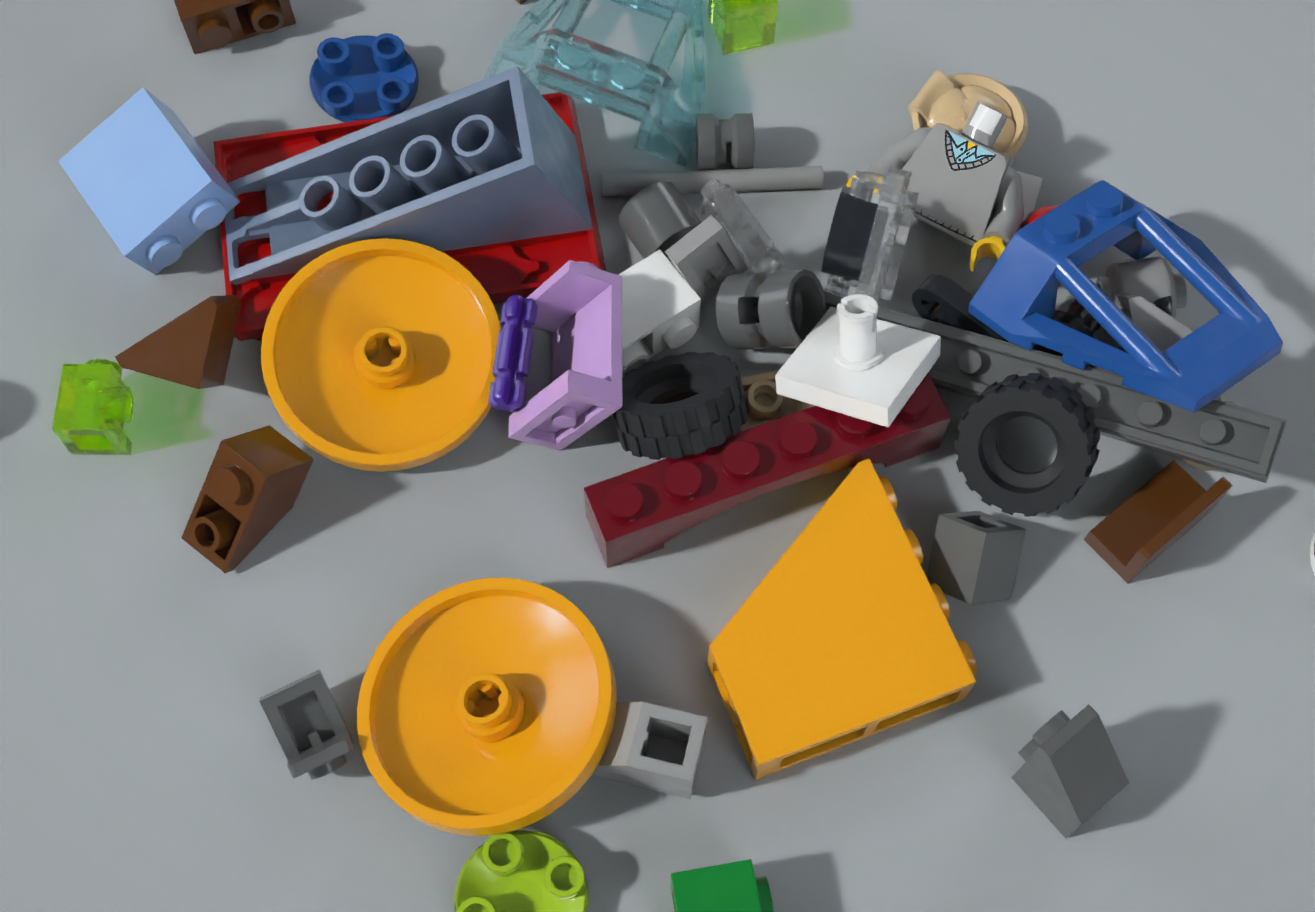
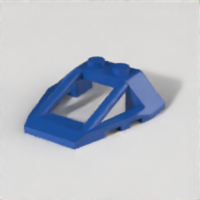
M1105 180L1095 183L1018 230L969 303L970 314L1012 344L1030 351L1036 344L1062 353V363L1084 370L1089 363L1123 376L1122 386L1193 413L1280 354L1283 344L1268 315L1201 239ZM1111 246H1115L1135 260L1143 259L1157 250L1218 311L1219 315L1161 352L1079 266ZM1058 281L1126 352L1050 319L1055 315Z

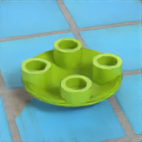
M516 830L492 835L472 853L459 874L455 888L454 906L455 912H588L589 890L580 862L562 842L541 832Z

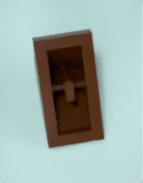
M235 295L210 296L116 355L115 358L122 368L192 388L204 389L222 386L226 377L241 304Z

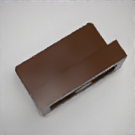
M1173 460L1087 534L1084 541L1128 584L1208 515L1233 485L1223 476L1206 491Z

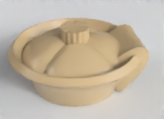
M936 70L918 95L908 105L914 131L920 127L933 128L936 123H943L962 132L977 102L1008 116L993 148L1011 157L1020 150L1026 139L1028 118L1022 102L1012 90L993 78L974 73H956L945 76L941 71Z

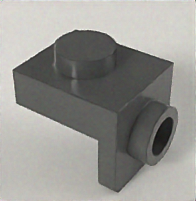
M320 669L260 698L259 702L288 760L287 767L293 778L308 772L311 779H317L337 770L347 762L344 754L354 749L353 738Z

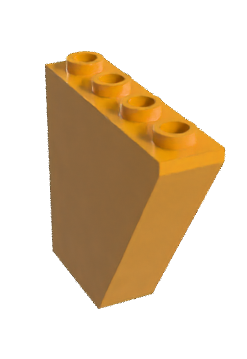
M870 458L857 463L709 645L707 665L755 780L962 701L976 683L974 676L977 675V665L973 653L964 640H956L947 621L950 617V611L946 597L936 583L929 584L920 565L923 563V553L919 541L911 529H903L894 511L897 509V499L893 487L886 476L878 477Z

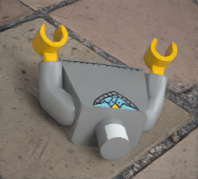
M977 102L962 132L943 123H936L933 128L920 127L889 146L865 173L855 174L846 184L847 187L862 190L863 183H871L875 185L873 193L880 194V192L886 191L884 196L892 197L891 205L973 246L970 257V270L972 272L976 269V263L982 258H993L997 262L1012 237L1018 231L1024 217L1022 179L1019 173L1013 169L1015 159L993 148L1008 116L980 102Z

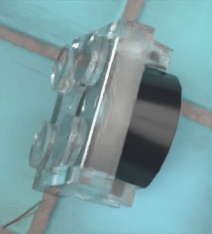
M889 167L887 175L855 171L851 186H843L834 212L823 257L821 272L830 274L825 291L840 298L853 294L868 295L874 298L877 304L879 298L891 301L904 251L903 247L893 244L906 246L919 194L908 191L912 172Z

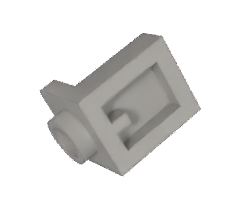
M712 215L665 251L674 264L673 266L701 298L702 304L718 293L720 285L727 276L744 273L749 269L723 226Z

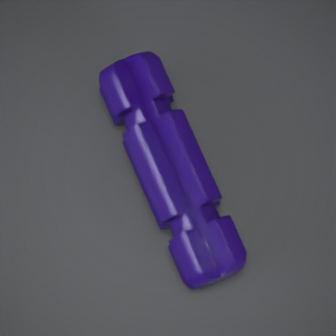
M512 295L503 304L500 321L503 325V330H499L492 373L495 377V382H491L488 399L489 404L494 409L516 412L524 404L526 383L523 380L524 377H528L534 337L531 325L536 323L538 309L536 302L531 298Z

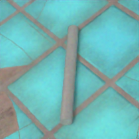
M822 166L601 174L602 197L634 196L642 189L663 181L672 182L680 194L823 188L824 174Z

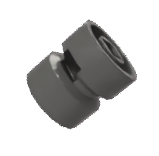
M807 269L776 271L770 274L764 272L737 273L727 276L720 285L716 298L717 326L722 339L729 347L735 349H765L770 346L798 348L826 313L825 294L820 280L813 272Z

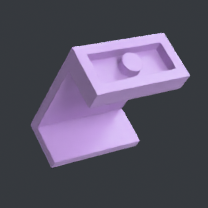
M572 260L565 263L527 297L533 299L538 306L536 323L531 325V327L552 333V380L547 387L509 416L508 438L560 451L622 407V276L598 269L597 266L589 262H575Z

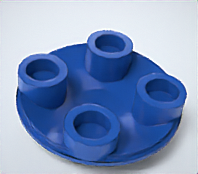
M384 33L377 37L367 35L352 36L345 39L332 37L322 41L317 48L318 57L312 65L309 77L311 92L319 107L339 121L352 122L395 116L405 111L417 94L419 75L416 64L404 49L403 41L394 34Z

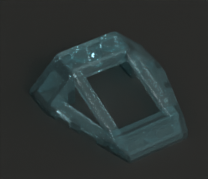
M539 0L520 18L499 44L483 80L518 66L539 92L542 86L641 122L634 148L686 167L696 141V114H704L703 0H611L667 21L649 62L573 34L591 0ZM561 10V12L559 13L557 19L555 20V22H554L552 28L549 29V30L543 31V30L547 27V25L553 20V18L558 14V12ZM686 34L681 89H679L667 73Z

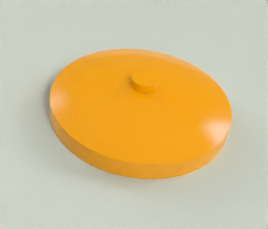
M382 238L356 241L332 249L312 260L300 269L279 293L267 317L262 336L261 365L263 378L268 394L285 425L302 443L320 456L335 463L365 471L384 472L414 468L436 460L458 447L479 427L491 408L488 401L491 382H495V377L492 373L499 330H501L500 321L489 295L470 271L447 254L432 247L402 239Z
M484 578L454 585L430 596L405 614L387 633L372 656L363 677L357 705V730L362 755L370 773L385 794L406 813L421 823L444 832L465 836H488L521 829L550 815L564 805L580 790L598 766L608 746L616 716L617 689L614 669L606 647L588 618L572 602L552 589L534 582L514 578Z

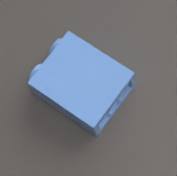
M144 87L58 161L124 257L155 275L164 267L175 263L186 248L207 230L219 225L226 214L240 203V200L175 112Z

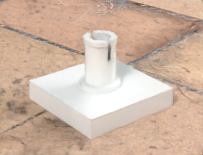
M853 294L841 299V304L838 303L837 308H829L775 375L776 393L889 427L939 358L941 336L877 319V301L868 295Z

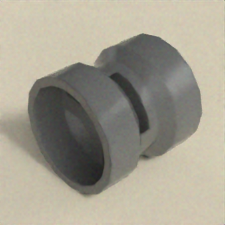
M735 113L730 119H718L714 114H696L697 170H715L719 164H731L735 169H752L754 167L755 139L752 113Z

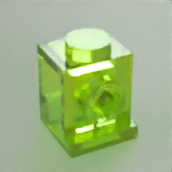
M92 359L87 361L86 364H63L52 430L71 454L131 455L132 443L124 433L123 426L124 423H129L132 419L134 399L131 388L126 387L121 380L123 368L118 363L105 359Z

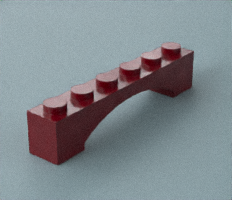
M927 373L889 427L813 406L739 432L735 436L726 439L725 443L706 449L705 452L696 455H685L683 458H666L584 487L586 517L606 567L610 568L664 548V543L699 523L777 489L820 475L853 468L858 462L869 458L872 464L883 463L886 468L938 449L951 417Z

